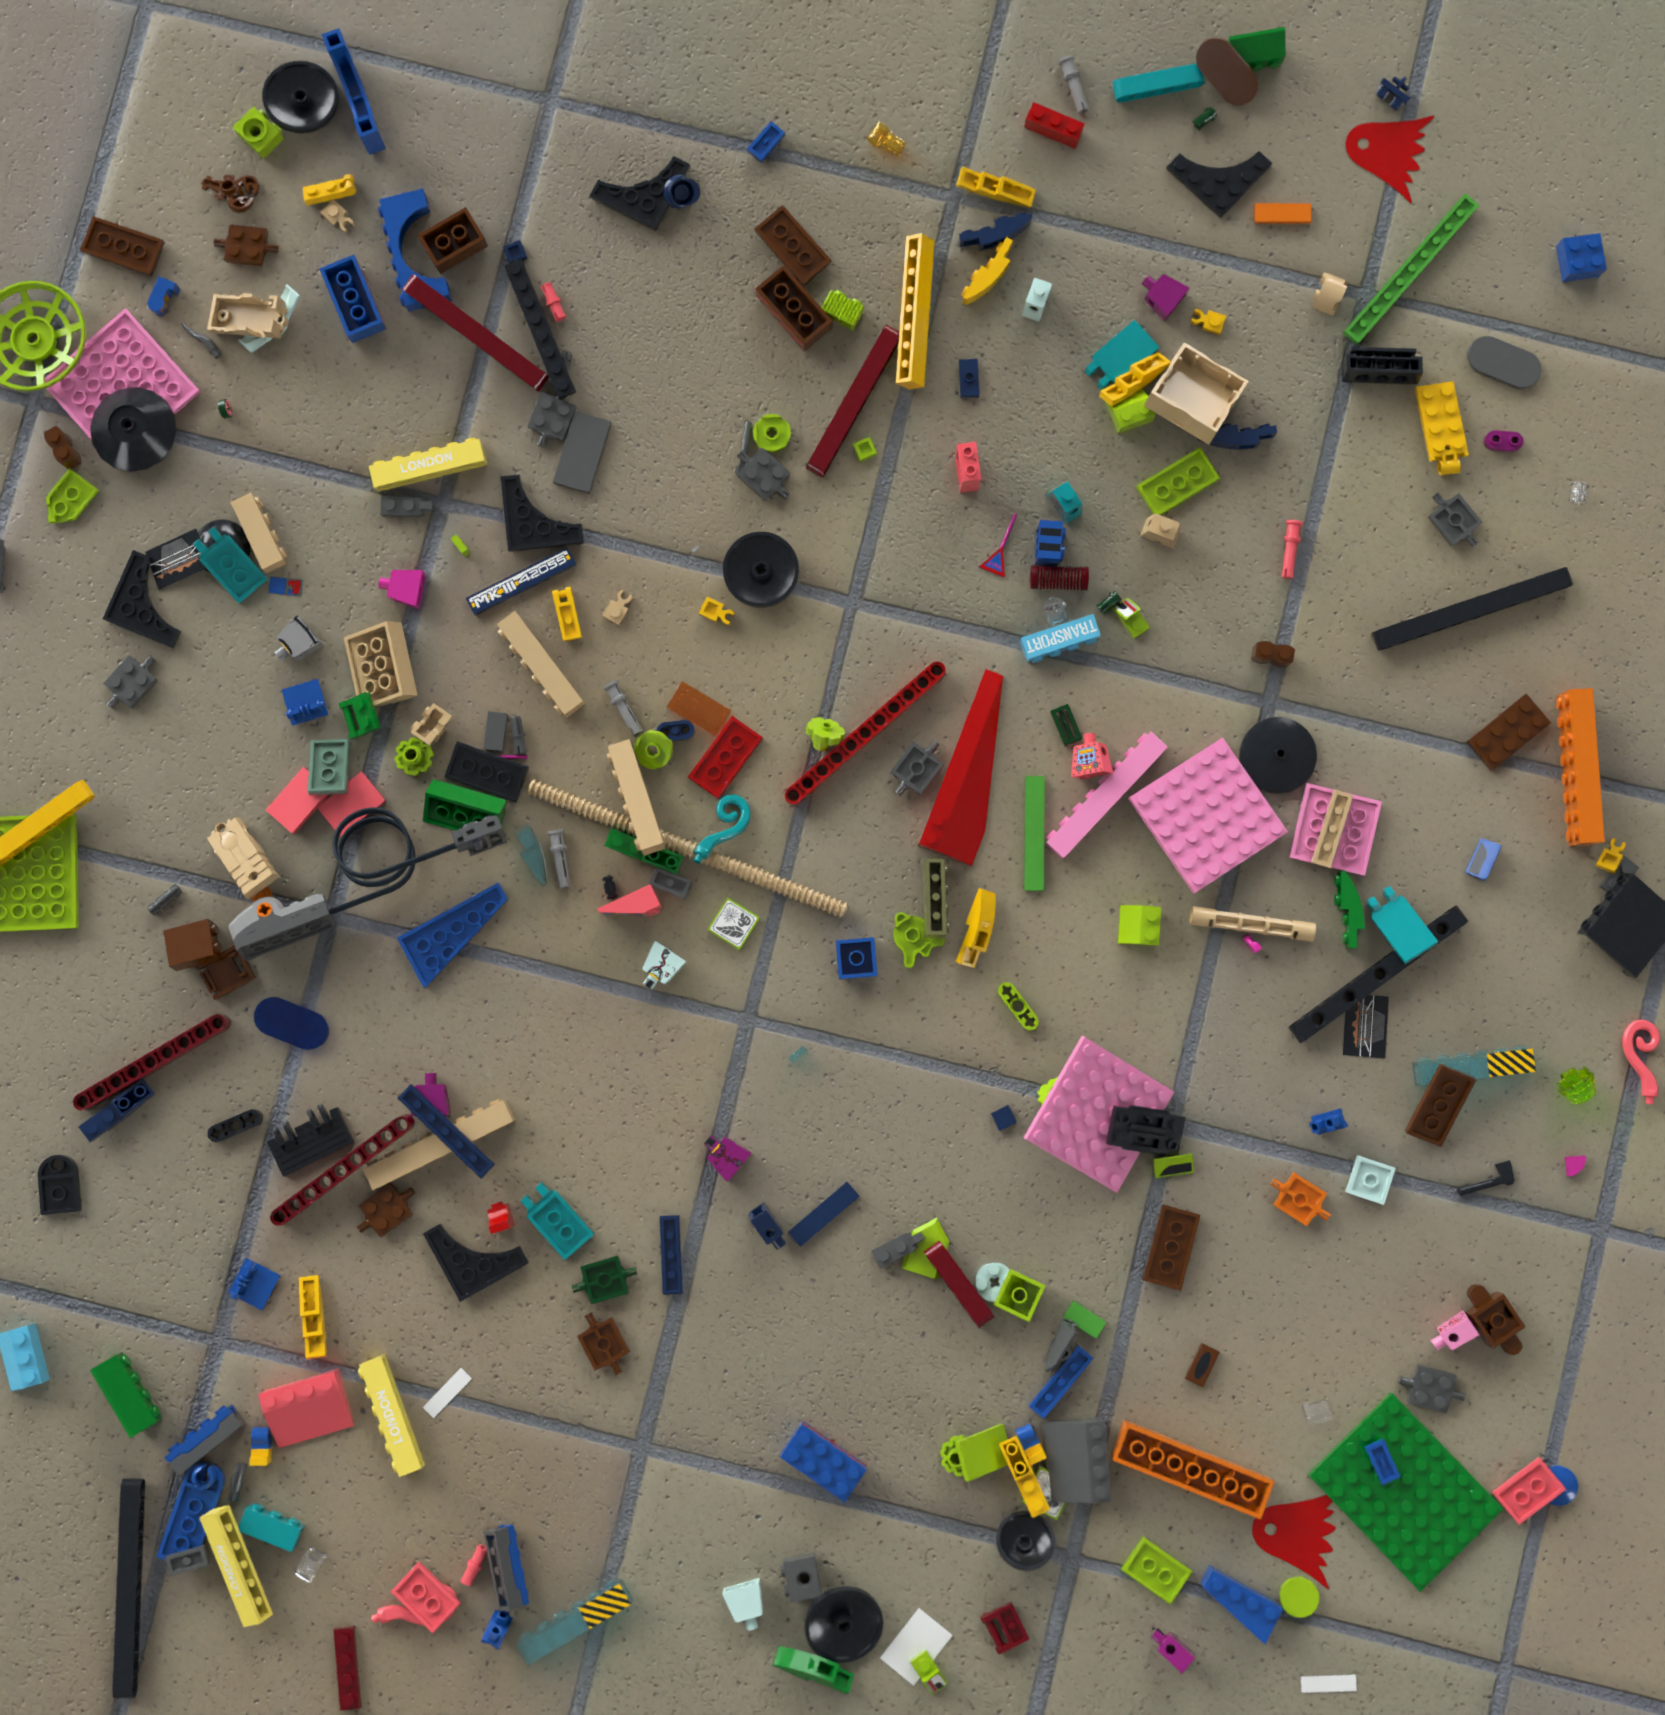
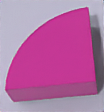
M1246 934L1242 937L1252 953L1261 950L1262 947L1257 941L1254 942L1251 935Z
M1585 1155L1565 1157L1566 1176H1574L1583 1169L1586 1162Z

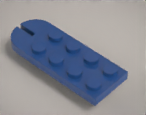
M199 1462L190 1467L186 1472L157 1554L158 1558L166 1560L165 1556L204 1545L207 1535L200 1517L217 1508L225 1485V1475L219 1466L215 1464L209 1466L210 1462ZM208 1470L209 1476L207 1480H204L206 1472Z

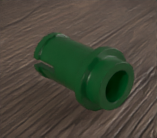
M1212 107L1205 108V112L1192 121L1198 131L1210 121L1215 120L1217 113Z
M1115 591L1113 593L1110 592L1109 596L1097 605V608L1102 609L1100 612L1105 615L1116 604L1119 605L1122 599Z

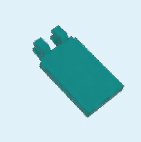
M1133 320L1093 354V361L1085 368L1084 372L1090 377L1100 368L1106 375L1098 381L1097 386L1100 390H1103L1111 382L1115 383L1116 377L1129 372L1132 364L1153 355L1160 347L1137 321Z
M213 526L208 533L216 541L214 544L207 548L198 539L193 545L201 553L199 560L230 595L240 603L267 581L268 578L229 535L224 534L222 536Z
M1388 886L1383 890V895L1388 901L1387 904L1381 907L1375 897L1372 896L1367 900V906L1372 911L1371 920L1406 965L1436 946L1438 941L1405 897H1401V895L1397 897L1393 889Z
M541 1182L535 1189L543 1198L535 1204L527 1194L521 1199V1202L528 1210L526 1217L560 1256L566 1260L595 1233L557 1190L554 1191L552 1189L550 1191Z

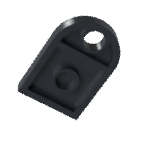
M53 1155L46 1158L38 1169L40 1215L82 1211L79 1170L75 1161L66 1155ZM56 1159L62 1162V1167L59 1170L53 1167V1162Z

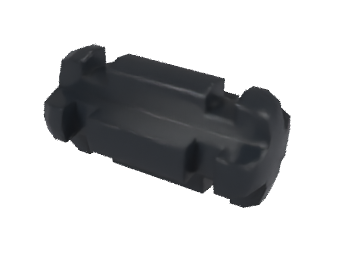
M613 876L602 878V881H605L603 885L605 894H608L606 897L608 900L618 897V894H615L617 892L615 882H612Z

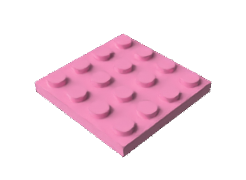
M1309 783L1305 785L1289 858L1311 863L1334 789ZM1351 794L1353 795L1352 802L1331 868L1365 876L1382 801Z

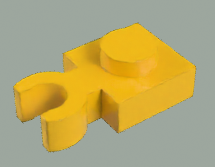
M1200 309L1194 310L1193 314L1198 315L1199 319L1192 318L1191 324H1203L1202 330L1216 335L1221 334L1226 315L1210 310L1205 315Z
M706 597L699 615L714 622H717L718 618H720L725 625H730V621L726 620L725 617L726 615L734 616L735 613L732 610L724 611V604Z
M1615 838L1610 842V850L1604 848L1596 863V867L1613 874L1616 873L1623 859V855L1619 853H1622L1626 847L1625 842L1620 847H1616Z

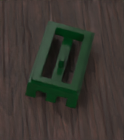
M1068 704L1050 711L1064 747L1083 739ZM1064 709L1067 712L1069 720L1077 736L1075 738H1073L1071 730L1063 714L1062 710ZM1057 712L1060 715V718L1070 739L1068 741L1065 737L1063 729L1056 715Z

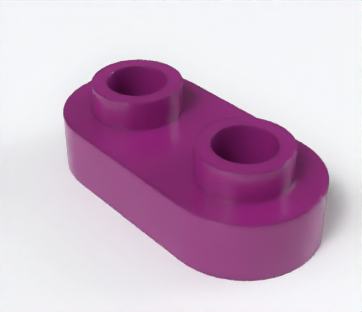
M1493 430L1484 438L1485 447L1491 451L1516 452L1524 443L1520 433ZM1493 437H1496L1498 442H1494ZM1512 438L1516 439L1517 444L1512 442Z

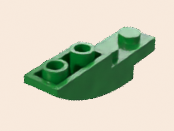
M610 828L604 847L677 874L683 856L666 849L644 856L642 851H638L634 840L637 838Z
M1339 871L1334 876V886L1337 887L1334 904L1337 906V910H1345V914L1342 915V924L1345 925L1342 943L1345 944V949L1357 948V930L1365 929L1363 908L1351 878L1346 871Z
M779 1646L773 1662L774 1667L806 1681L813 1680L845 1695L850 1691L854 1674L839 1668L838 1663L823 1657Z

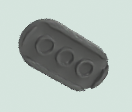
M1480 337L1468 348L1467 359L1475 372L1513 388L1525 389L1537 382L1541 375V364L1534 354L1495 337Z

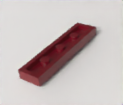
M355 1626L335 1628L333 1632L340 1711L360 1709L361 1695Z

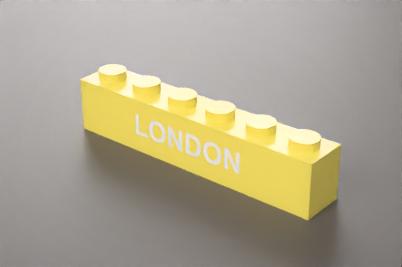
M468 438L463 443L452 442L447 444V447H432L426 452L416 451L412 452L410 456H396L386 462L383 460L376 461L373 465L369 466L373 487L377 492L485 466L487 461L480 439Z
M383 1354L361 1363L358 1369L359 1375L362 1380H365L367 1386L365 1387L367 1397L372 1400L374 1416L379 1419V1431L382 1436H385L387 1442L385 1447L387 1453L392 1456L394 1472H398L399 1477L421 1469L425 1464L386 1355Z
M229 1505L214 1508L201 1516L200 1521L243 1627L261 1624L272 1616L273 1613Z

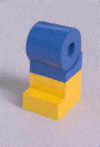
M1030 1423L1016 1429L1030 1465L1047 1458Z
M253 1427L249 1466H267L272 1462L271 1430L269 1427Z

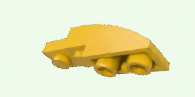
M1006 237L1004 242L998 244L995 251L997 254L995 258H990L986 268L981 265L979 271H974L970 279L972 281L969 287L966 286L961 294L963 297L962 304L967 305L979 299L990 291L1003 277L1010 265V260L1006 256L1012 248L1013 240Z
M981 888L978 889L965 923L969 925V928L957 956V963L975 968L980 952L986 953L994 924L996 893Z
M1017 1435L999 1443L1032 1518L1049 1511L1050 1507Z

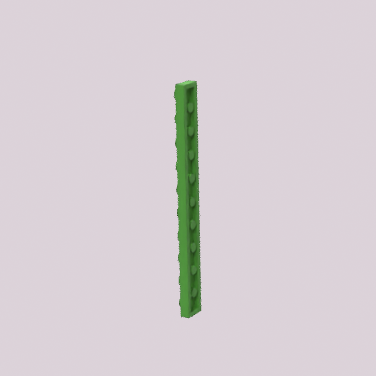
M1465 193L1346 328L1343 334L1358 345L1479 207V204Z

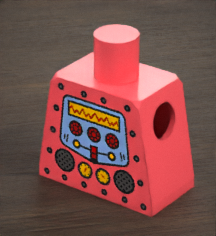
M1095 733L1084 734V744L1073 748L1072 777L1083 780L1113 774L1106 744L1096 742Z

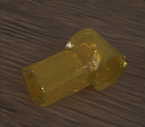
M881 122L875 124L866 138L874 147H882L896 157L901 155L906 146V141L891 133L890 129Z

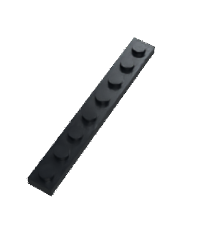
M520 258L504 265L558 399L561 400L577 393L522 259Z

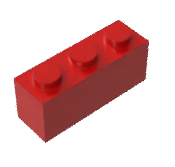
M1033 102L1026 117L1024 128L1076 149L1085 123Z

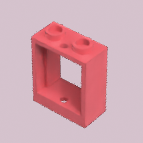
M976 442L957 444L955 462L960 493L978 491L981 483V472Z

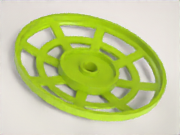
M42 281L18 282L0 291V303L20 292L23 302L10 309L4 316L0 314V361L8 368L0 377V384L18 391H37L62 381L78 364L86 343V323L78 304L61 288ZM43 289L56 293L52 304L44 301H30L27 290ZM63 298L74 308L80 322L70 326L67 317L59 309ZM32 307H42L49 309L45 318L34 316ZM25 309V318L17 323L10 320L15 314ZM57 314L64 323L65 328L55 331L51 322ZM6 326L12 330L10 342L2 343V334ZM81 330L80 345L73 359L68 356L72 345V333ZM37 335V341L30 343L31 336ZM67 335L64 351L61 352L55 348L57 338ZM13 349L19 357L13 364H10L3 351ZM50 355L58 358L55 363L44 369V359ZM25 361L35 362L36 371H24L19 368ZM62 362L69 365L58 377L45 383V374L56 369ZM16 373L25 377H36L37 386H19L7 381Z

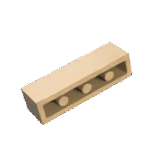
M248 493L232 501V507L262 570L269 573L286 565L285 558L287 554L284 548L279 547L277 543L279 537L276 531L271 530L269 526L271 520L267 513H263L261 507H264L259 496L256 497L252 493Z

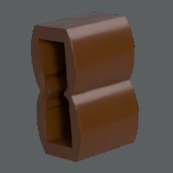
M54 426L44 432L45 441L53 448L54 457L61 465L67 469H73L81 464L79 453L72 448V441L64 431Z
M1260 641L1253 646L1251 660L1259 664L1271 663L1276 667H1287L1293 663L1295 649L1289 645L1281 644L1276 646L1268 641Z

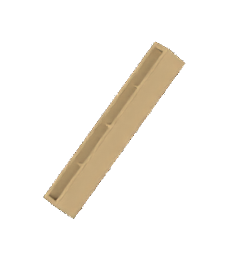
M496 1099L489 1103L490 1107L484 1110L480 1107L472 1111V1116L466 1118L464 1115L454 1120V1125L474 1142L516 1121L506 1100ZM427 1133L419 1137V1142L413 1144L411 1141L403 1145V1150L397 1153L395 1150L386 1153L383 1160L378 1161V1159H374L368 1162V1167L364 1168L363 1171L372 1190H376L452 1151L435 1134Z

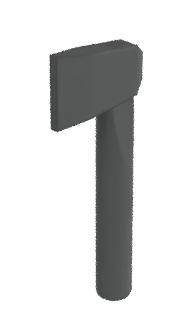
M750 421L744 423L741 451L743 450L747 455L752 422ZM741 459L739 460V465L735 468L736 475L739 474L745 465Z

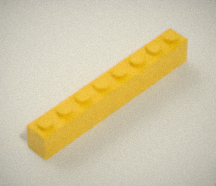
M922 233L906 236L896 384L907 389L922 388L925 384L935 241Z

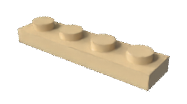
M1336 789L1333 790L1311 860L1312 864L1328 869L1331 868L1353 795Z

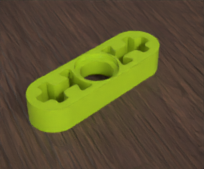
M1009 982L1000 984L998 995L1025 1030L1036 1029L1039 1024L1038 1017L1014 985ZM1005 986L1007 988L1010 986V994L1012 996L1016 994L1018 997L1008 1003L1007 1000L1010 997L1007 994L1003 995L1001 993L1003 992L1002 987ZM1015 1001L1023 1003L1024 1008L1021 1012L1014 1011L1013 1003ZM1028 1009L1029 1013L1026 1015L1028 1018H1034V1026H1026L1025 1023L1027 1021L1024 1016L1020 1019L1018 1015L1025 1013Z

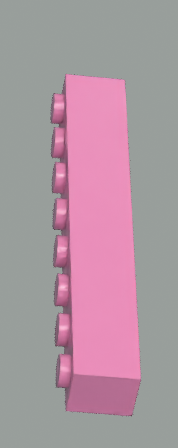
M1152 731L1148 735L1144 733L1137 740L1139 745L1135 749L1131 747L1124 754L1126 759L1122 763L1118 760L1112 767L1113 774L1109 777L1104 775L1098 782L1100 786L1096 790L1092 788L1085 796L1087 800L1083 804L1079 802L1072 809L1074 814L1070 818L1066 816L1059 823L1061 828L1057 832L1053 830L1046 837L1048 842L1045 845L1060 859H1063L1168 748Z

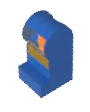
M158 276L148 299L149 309L158 316L165 315L168 312V303L173 293L178 295L181 288L176 283Z

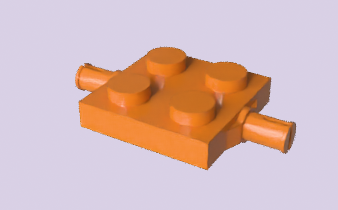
M1292 1172L1288 1181L1284 1184L1275 1178L1272 1179L1273 1182H1270L1271 1186L1279 1190L1278 1197L1274 1201L1273 1206L1301 1224L1308 1226L1311 1219L1316 1215L1325 1221L1329 1219L1328 1217L1331 1214L1321 1208L1327 1193L1295 1172Z

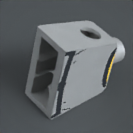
M296 615L277 636L282 646L274 653L281 661L288 655H291L298 661L324 645L303 619Z

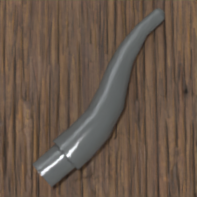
M184 322L181 323L185 331L193 338L202 342L215 359L221 356L218 347L210 338L189 329Z

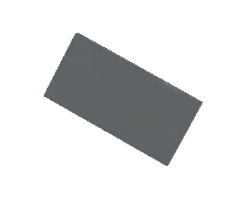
M577 411L574 412L553 480L554 484L590 494L611 421Z

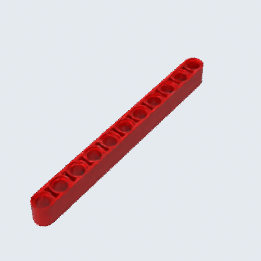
M939 661L931 663L785 791L786 802L791 806L800 804L943 679L946 671L944 664ZM934 667H939L942 673L936 676L931 670ZM923 679L927 681L928 686L920 688L917 682ZM911 692L914 698L907 701L903 698V694ZM895 704L899 707V711L891 713L888 709L889 706ZM882 717L885 723L882 726H878L874 722L875 718ZM867 729L871 735L868 738H862L860 736L861 730ZM854 742L856 744L855 750H847L846 744ZM834 754H839L842 760L840 763H833L831 757ZM825 767L828 772L826 775L820 776L817 774V769ZM810 779L813 781V786L808 789L804 788L802 785L803 781ZM797 792L799 798L796 801H790L788 799L789 793Z

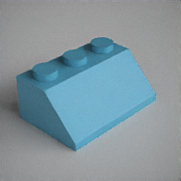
M36 1323L0 1333V1349L11 1391L50 1380Z

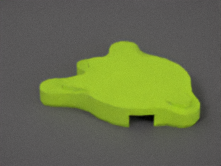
M899 912L895 915L893 938L895 944L904 955V966L906 968L914 966L917 954L928 957L933 947L944 945L945 939H924V919L921 917L907 915L904 912Z

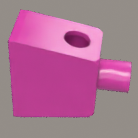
M392 570L390 579L380 577L378 587L379 589L388 590L387 597L389 599L419 609L426 574L422 570Z

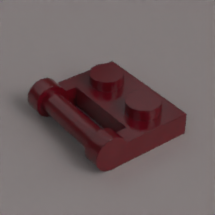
M1012 1602L980 1617L996 1645L995 1650L997 1654H1002L1030 1640ZM995 1618L998 1619L1008 1639L1006 1643L1002 1642L992 1621Z

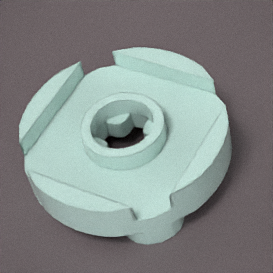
M995 1262L985 1264L978 1270L975 1285L982 1298L995 1302L1009 1272L1007 1266ZM998 1277L1000 1285L998 1287H991L990 1279Z

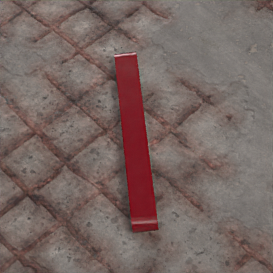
M412 274L402 288L405 293L539 392L548 380L549 375L416 275Z
M887 324L884 326L806 466L807 470L822 478L824 477L899 344L900 331Z
M215 1014L80 1092L74 1097L73 1106L81 1111L95 1108L136 1084L142 1078L148 1077L227 1031L231 1025L229 1017ZM218 1018H221L223 1020V1025L221 1028H218L216 1026V1021ZM201 1028L206 1030L204 1038H201L199 1035ZM184 1038L189 1039L187 1048L182 1044ZM168 1047L172 1049V1056L170 1058L166 1056ZM151 1057L156 1061L154 1067L149 1065ZM134 1067L139 1071L137 1077H134L132 1074ZM117 1077H120L122 1081V1084L119 1087H117L115 1084V1080ZM100 1087H103L105 1090V1094L102 1097L98 1093ZM83 1097H86L88 1100V1104L85 1107L82 1105Z
M409 1114L395 1118L274 1209L270 1215L271 1222L276 1226H282L291 1221L412 1130L415 1125L414 1118ZM401 1119L407 1122L406 1129L401 1127ZM386 1131H389L391 1133V1140H388L385 1137ZM371 1142L376 1145L377 1149L375 1152L370 1149ZM355 1154H358L361 1157L360 1163H357L355 1161ZM340 1165L345 1167V1175L340 1173ZM325 1177L330 1179V1186L324 1183ZM310 1188L315 1191V1197L310 1196ZM294 1200L300 1203L299 1209L294 1206ZM279 1211L284 1213V1220L279 1218Z

